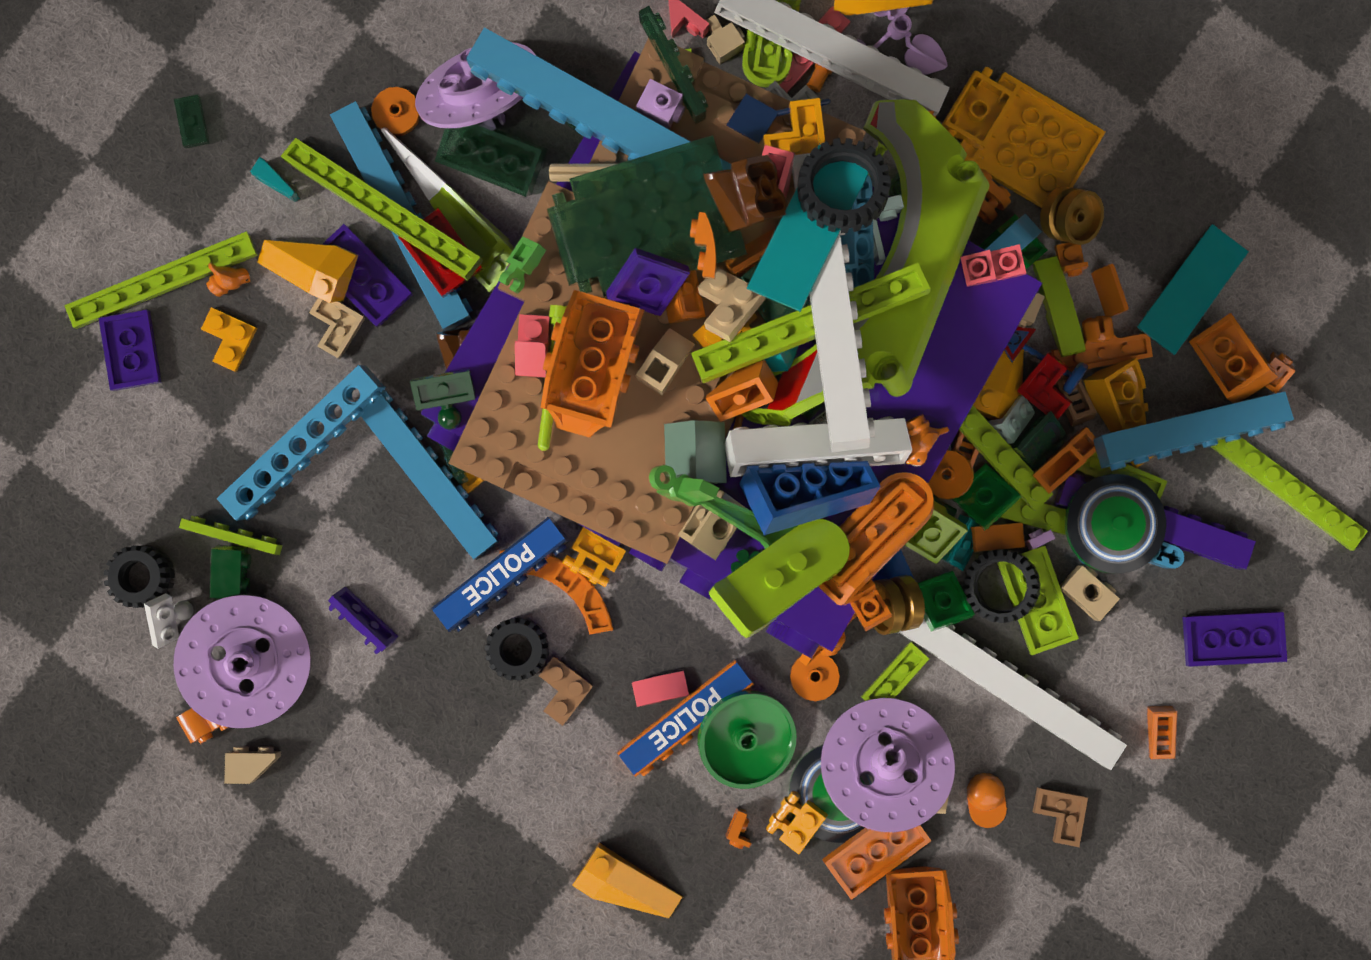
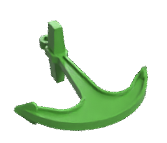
M668 465L655 466L650 471L649 482L657 490L658 494L672 501L683 502L688 506H703L758 540L765 549L797 527L794 526L764 535L753 512L717 497L719 488L703 479H693L686 474L676 476L674 469ZM662 472L665 475V481L661 482L660 475Z

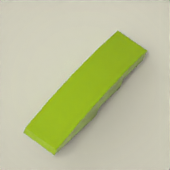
M1057 256L1035 261L1033 263V270L1037 280L1042 282L1039 293L1045 296L1043 304L1047 311L1046 320L1061 357L1085 352L1086 348L1074 303Z

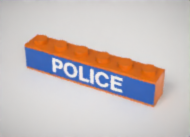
M734 659L618 750L617 754L635 777L639 774L645 776L654 768L652 764L659 758L664 761L674 753L672 750L674 746L678 743L683 746L694 737L691 733L700 728L703 718L712 706L730 694L740 691H752L750 687L754 684Z

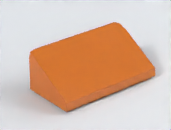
M775 230L768 231L724 257L723 263L729 273L738 277L758 265Z
M694 259L673 260L689 266L690 274L666 307L669 323H679L706 317L702 297L698 291L699 282Z
M1113 263L1091 273L1105 316L1113 317L1126 312L1129 307Z

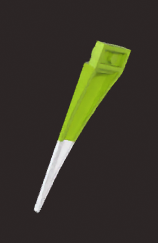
M381 128L382 133L406 165L435 210L439 208L467 248L481 257L483 262L480 265L483 270L477 273L475 277L488 292L493 291L500 275L509 265L506 260L514 250V247L509 242V238L387 128Z

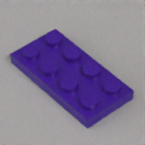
M345 224L322 244L337 245L358 255L346 296L377 328L413 295Z
M1284 612L1183 617L1185 662L1188 667L1287 662Z

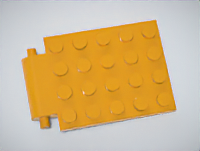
M985 67L982 73L974 71L942 123L953 137L961 141L960 145L967 153L964 161H975L981 170L984 169L991 174L993 180L1042 208L1048 194L1055 188L1061 186L1073 188L1106 131L1006 72H1003L998 81L995 82L990 79L993 70L989 67Z

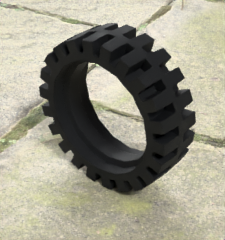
M840 138L833 139L832 145H829L828 141L823 142L820 149L815 147L811 150L810 156L807 155L803 165H801L797 185L801 208L803 212L807 211V217L811 221L817 220V226L823 228L824 225H827L828 231L835 232L836 228H841V233H848L849 228H852L854 232L859 231L862 225L868 227L872 224L873 219L877 220L886 206L891 182L889 168L887 164H884V158L881 154L875 155L876 149L872 146L865 149V142L860 140L857 145L852 144L853 139L846 138L845 143H841ZM840 161L856 163L866 169L872 177L874 185L873 195L866 204L857 209L844 211L827 206L818 199L813 186L814 178L821 168L830 163Z
M997 549L982 554L974 560L966 573L964 591L967 595L968 603L971 604L972 609L979 616L991 622L1008 623L1021 619L1033 609L1040 595L1041 583L1039 581V574L1035 569L1036 567L1026 556L1008 549ZM1005 561L1014 564L1022 571L1026 579L1027 590L1024 599L1018 606L1010 610H998L990 607L983 601L979 593L978 582L980 575L987 566L994 562Z

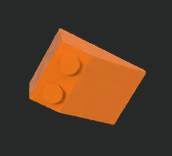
M1229 313L1189 341L1226 398L1233 404L1242 402L1278 378L1266 358L1232 313Z

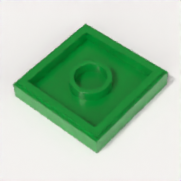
M985 463L974 473L973 483L969 490L952 500L986 531L1021 498V495Z
M953 571L918 583L924 599V619L931 632L972 618L975 615Z

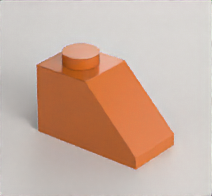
M764 359L736 370L706 396V400L719 421L722 422L773 402L778 381Z

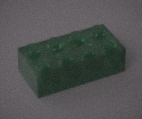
M478 123L461 128H445L435 162L527 197L533 193L547 148L488 125Z

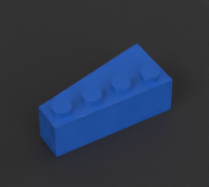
M868 461L831 462L829 466H815L814 463H805L801 467H786L785 464L773 465L772 468H759V465L748 466L739 483L764 535L868 505L881 487Z

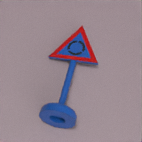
M1016 328L1004 349L1012 363L1022 349L1037 359L1043 360L1045 357L1043 354L1026 345L1036 329ZM1080 362L1072 372L1066 370L1064 373L1068 379L1063 386V390L1069 395L1088 368L1087 364Z

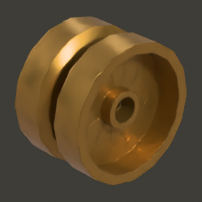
M1066 186L1057 187L1048 194L1043 202L1040 224L1043 232L1049 238L1078 245L1087 244L1096 237L1101 229L1104 219V206L1101 198L1095 192Z
M908 575L873 581L877 591L892 614L891 618L873 628L882 635L900 632V630L907 631L919 628L924 619L925 605L918 583Z

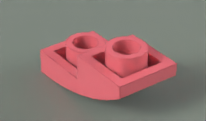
M1020 244L960 257L967 287L1026 275Z
M684 671L632 682L637 707L689 695Z

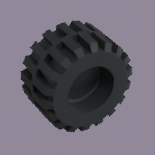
M139 545L124 547L121 549L122 552H115L112 555L114 560H108L106 565L110 566L109 570H104V575L108 576V580L104 581V585L110 587L107 591L109 596H115L113 600L117 603H123L122 606L133 608L145 607L144 603L165 593L169 595L168 588H173L174 583L170 582L171 578H175V573L170 571V568L174 566L172 562H167L169 557L166 554H161V550L157 548ZM138 562L144 563L150 572L149 584L142 591H136L129 582V572L133 565Z
M511 618L500 622V624L492 629V632L486 639L485 651L487 655L485 657L486 661L490 663L489 667L495 670L498 676L505 677L506 680L521 681L538 673L545 665L546 659L549 656V642L547 641L546 633L541 629L542 627L535 624L532 620L524 618ZM514 634H521L527 637L532 646V653L529 659L520 664L508 661L503 653L505 640Z

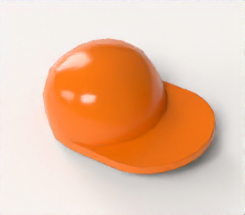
M991 773L975 775L967 786L970 816L981 827H995L1006 816L1005 788L1000 779Z

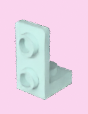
M901 195L888 197L886 206L878 217L880 221H887L897 217V213H900L904 207ZM873 219L874 260L876 265H881L885 261V254L877 221Z
M1019 395L1003 418L988 422L1008 444L1015 442L1035 412L1024 396Z

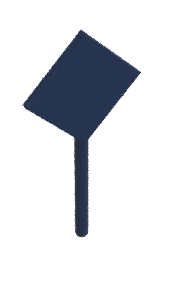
M745 94L726 126L760 144L775 118L790 114V108L776 111ZM829 98L820 100L821 106L830 104L831 100Z

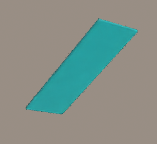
M845 161L830 163L821 168L814 178L815 194L821 202L831 208L844 211L851 210L861 188L864 187L863 184L869 173L856 163ZM797 187L785 211L786 215L782 216L747 289L801 312L810 292L813 291L812 288L841 228H836L835 232L828 231L827 225L821 228L817 226L816 219L811 221L807 217V211L803 212Z
M1212 224L1203 237L1200 238L1198 244L1150 310L1147 311V314L1137 328L1175 355L1249 251Z

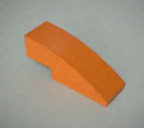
M1087 427L1082 428L1059 448L1032 476L1050 494L1096 452L1093 442L1096 437Z

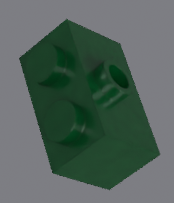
M217 545L211 549L210 598L222 599L230 596L246 595L249 592L250 579L247 578V569L251 565V555L248 554V547Z

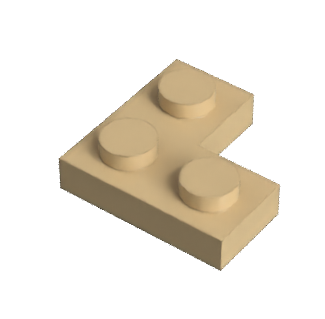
M718 267L715 280L705 278L698 286L700 295L718 304L704 322L705 328L728 342L734 339L766 297L748 290L747 286L749 283Z
M320 298L317 299L309 312L330 325L319 342L318 347L340 360L365 320V317L340 302L329 303Z

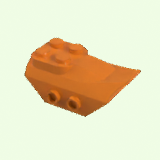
M577 290L573 291L561 323L556 322L552 332L551 340L556 341L553 352H547L543 364V370H546L547 373L540 408L549 411L556 428L589 438L605 426L611 428L621 392L627 393L631 375L626 374L629 363L635 364L640 346L635 345L644 309Z
M934 867L900 868L887 873L888 908H884L885 923L890 926V933H886L887 949H891L892 960H955V944H959V934L957 928H954L953 919H957L956 904L952 903L946 870Z

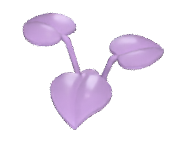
M909 7L873 12L878 17L888 16V20H892L888 25V32L873 47L877 49L889 37L895 40L905 37L906 46L910 48L904 55V60L908 67L917 68L924 75L944 70L947 67V60L942 49L930 36L918 34L913 38L911 44V33L909 30L911 29L912 22L905 15ZM857 39L858 42L866 45L863 41Z

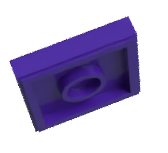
M635 247L606 291L607 299L644 309L645 312L661 316L689 276V266Z

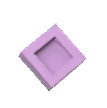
M1041 528L1028 534L1030 539L1026 540L1025 544L1028 550H1032L1054 540L1055 537L1051 530L1044 532Z

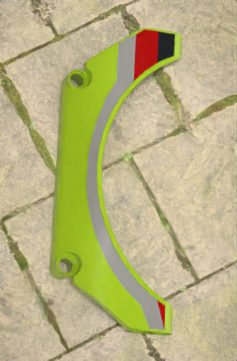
M908 99L876 101L863 127L866 133L883 144L891 153L900 176L904 205L901 209L898 228L891 250L876 279L919 263L931 290L927 295L853 324L854 330H860L862 348L857 349L858 359H864L866 366V377L861 378L863 389H873L875 383H881L888 393L895 397L906 394L912 386L916 371L960 262V257H962L990 186L987 178L975 161H964L967 153L946 128L918 101ZM814 345L801 356L794 359L788 371L772 372L778 381L774 401L745 412L742 416L758 424L789 426L794 417L823 403L824 395L817 345Z

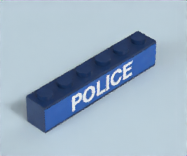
M547 517L431 609L448 632L462 631L470 624L468 620L475 614L479 617L489 610L488 604L494 599L497 602L502 600L509 594L507 589L515 584L518 587L528 579L527 574L534 569L537 572L548 563L546 561L548 557L552 554L556 557L567 549L565 544L570 541L553 517Z

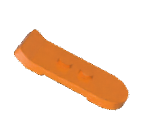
M907 472L888 476L880 483L881 487L871 503L858 507L839 526L849 542V557L838 574L819 586L836 604H849L857 592L931 518L934 510L933 493L928 483L920 476Z

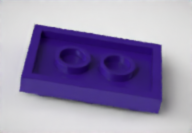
M142 310L98 318L110 390L118 391L162 383L150 311Z

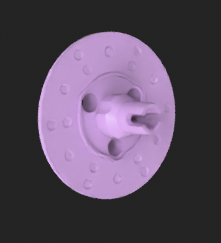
M514 43L515 45L535 55V53L527 46L519 43ZM468 48L440 65L425 79L417 92L415 107L421 119L435 127L461 128L482 122L486 130L493 131L497 129L492 118H498L500 124L504 125L505 115L503 112L511 108L523 97L516 93L509 95L496 86L497 83L489 78L484 81L472 74L466 59L472 48Z
M230 596L205 606L186 624L175 647L174 675L179 691L185 701L203 718L225 727H256L281 716L301 695L310 670L309 644L298 621L282 606L257 596ZM260 638L267 639L270 643L269 650L264 652L258 650L256 647L257 640ZM215 646H222L225 649L226 656L223 659H216L213 656L212 651ZM238 657L248 661L244 670L237 669L234 665ZM250 679L254 683V689L250 692L243 691L240 687L241 681Z
M879 698L864 701L853 706L836 720L823 744L821 772L828 795L846 817L858 825L874 831L901 832L925 823L940 810L948 798L953 785L955 760L946 733L930 714L920 707L903 700ZM882 735L887 736L891 744L881 745L878 737ZM886 755L894 757L893 761L895 763L892 766L886 764ZM910 771L914 773L916 781L914 783L907 782L904 779V772ZM860 775H870L873 783L871 785H864L860 781Z

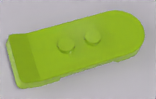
M775 0L777 2H785L793 10L799 12L801 0ZM747 29L742 60L745 76L750 82L760 87H769L774 81L778 84L782 83L789 74L793 52Z
M817 519L798 525L726 578L715 583L710 589L709 595L739 633L745 638H749L768 626L779 615L825 581L838 574L849 557L850 547L848 539L840 527L828 520Z

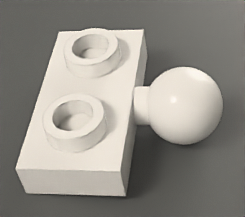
M166 593L144 603L152 645L159 649L179 638L176 619L187 620L193 615L194 609L191 603L179 601L173 607L172 597Z

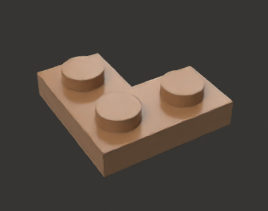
M554 656L539 675L540 678L558 691L543 711L563 726L593 685Z
M1037 787L1033 812L1057 817L1053 842L1075 847L1080 846L1088 798Z

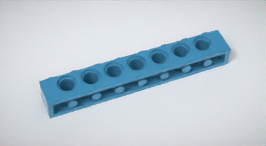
M358 365L231 484L217 500L236 521L253 518L258 513L257 508L262 503L267 504L276 496L274 492L278 488L287 486L294 479L292 477L294 473L298 470L302 471L311 463L309 459L315 454L318 455L325 451L329 446L328 442L333 437L337 438L342 435L347 429L345 426L351 420L356 421L364 414L363 409L369 403L372 405L382 397L381 392L386 387L367 366ZM357 388L360 392V398L355 402L352 398V393ZM338 405L342 408L340 418H337L334 413ZM320 422L324 425V432L321 435L317 432V425ZM301 439H304L307 444L304 451L299 447ZM284 455L287 456L289 460V464L286 468L282 465V458ZM266 472L271 475L269 484L264 480ZM249 488L253 491V499L251 501L247 497Z

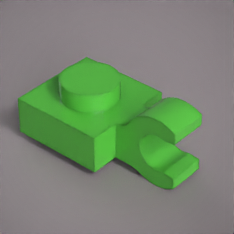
M522 236L506 260L510 265L500 275L499 282L508 286L513 279L509 289L517 294L520 293L525 284L524 274L530 275L539 265L546 249L540 244Z

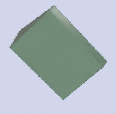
M692 420L664 424L665 465L672 467L676 476L686 474L693 479H703L709 483H727L725 422Z

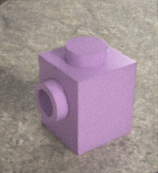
M652 79L649 80L636 105L638 113L667 129H670L673 121L676 123L680 121L685 110V106L682 105V94Z

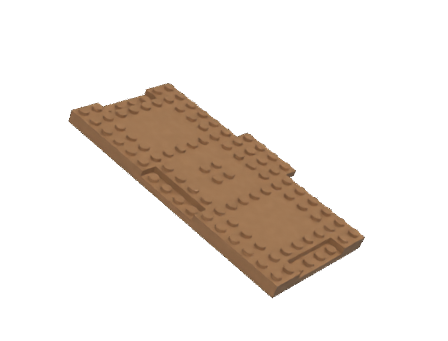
M652 34L649 35L618 101L637 112L636 105L650 79L682 94V105L685 106L684 113L678 123L673 121L669 130L730 164L746 158L762 156L764 150L763 139L758 144L726 126L745 94L776 111L789 108L790 103L789 100L705 63L703 57ZM822 112L825 142L828 141L829 145H832L833 139L840 138L841 143H845L846 138L853 139L852 144L857 145L859 140H863L866 131ZM790 114L776 117L765 135L791 132ZM601 140L589 163L633 164L627 159L629 156L618 150L617 153H613L603 147ZM646 165L643 168L638 167L637 181L580 182L576 193L548 181L522 235L540 244L546 249V252L530 275L524 274L525 284L520 293L517 294L509 289L513 279L508 286L500 282L498 290L523 301L524 303L519 314L549 316L550 305L567 306L574 290L607 299L606 291L635 247L670 260L693 258L700 285L705 278L702 277L703 271L697 270L700 251L706 252V247L696 246L695 238L690 237L692 219H698L699 212L706 213L713 231L717 267L728 273L729 271L723 263V258L768 231L776 230L782 217L729 232L720 212L710 207L706 203L707 199L698 194L696 197L688 195L680 189L681 185L673 180H670V182L661 180L654 174L655 170ZM793 173L791 174L790 186L786 197V209L795 193ZM758 265L737 278L749 283ZM701 295L706 317L679 323H669L666 309L661 316L644 311L635 345L640 346L635 364L629 363L626 374L631 375L627 393L621 392L611 428L605 426L589 438L558 429L553 420L550 447L546 451H541L538 448L543 409L540 407L545 378L515 375V341L518 339V314L448 464L668 564L680 538L678 534L686 524L694 506H688L680 501H672L658 494L657 490L649 482V474L655 466L665 465L664 424L692 420L720 422L706 400V396L734 372L703 384L691 355L692 352L702 349L692 335L704 325V322L718 304ZM766 298L754 314L758 318L750 327L755 328L780 318L786 306ZM550 319L548 352H550L551 350V337L554 325L551 324L552 319ZM670 328L694 343L695 346L662 396L638 381L636 374L652 349ZM735 417L722 421L725 422V438ZM663 472L660 475L661 482L665 481Z

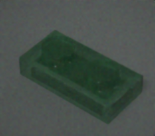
M197 94L174 99L183 147L187 149L210 144L200 96Z

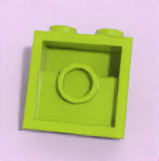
M934 501V510L931 518L905 546L937 564L968 531L967 525L949 515L944 506Z

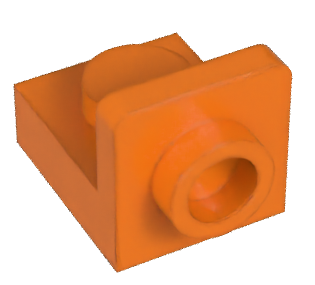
M1063 243L1054 246L1062 271L1068 277L1082 275V271L1089 267L1088 262H1084L1081 245Z
M1272 352L1268 363L1278 378L1265 387L1276 394L1295 373V369L1292 365L1293 360L1283 353L1278 355Z
M737 807L726 832V838L730 840L729 844L734 847L743 849L746 846L750 848L751 840L739 835L740 832L744 833L748 826L747 812Z

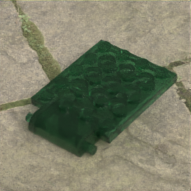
M713 135L570 178L575 200L566 202L564 192L552 195L555 206L548 208L547 213L569 286L578 284L580 292L588 294L593 292L590 280L598 278L603 296L607 297L606 291L635 247L687 265L690 272L697 270L700 251L706 252V247L696 246L695 238L690 237L692 219H698L699 212L706 213L710 222L716 245L717 264L747 255L741 230L728 231L703 176L705 173L723 170Z

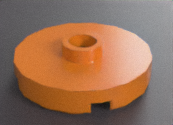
M390 87L381 91L375 97L371 107L372 118L376 126L380 130L381 128H387L393 135L403 136L411 132L420 119L415 107V96L407 89L400 87ZM394 107L399 108V112L396 114L391 113Z
M947 450L928 483L932 493L943 499H954L965 494L971 487L974 477L970 461L960 452ZM946 470L951 472L950 479L944 477Z
M820 653L805 666L799 660L800 657L797 658L790 672L791 685L796 693L810 701L825 700L831 696L838 687L840 678L838 667L833 659ZM813 672L819 673L817 681L811 680L810 676Z

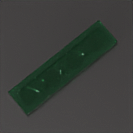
M650 6L639 10V22L677 92L683 95V103L695 124L705 120L706 108L709 107L706 98L701 91L696 93L692 85L694 77L687 65H681L677 57L680 55L675 41L673 39L668 40L663 32L666 26L659 13L654 14Z

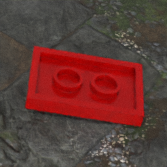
M439 208L423 219L467 248ZM400 236L398 237L442 298L467 281ZM481 265L477 268V270L470 278H472L481 270H483Z

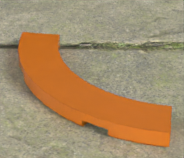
M551 555L546 559L548 563L537 572L533 569L527 574L548 580L565 591L575 601L583 614L589 635L614 630L610 614L599 592L584 575L579 572L575 574L570 571V567L562 563L563 560Z

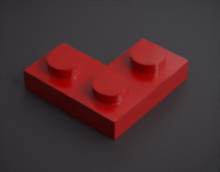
M1049 352L1017 392L1056 422L1072 403L1069 398L1054 387L1069 367Z

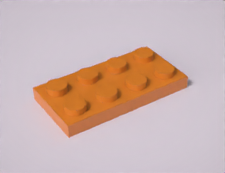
M921 825L901 832H880L864 828L822 860L852 900L931 842V839Z

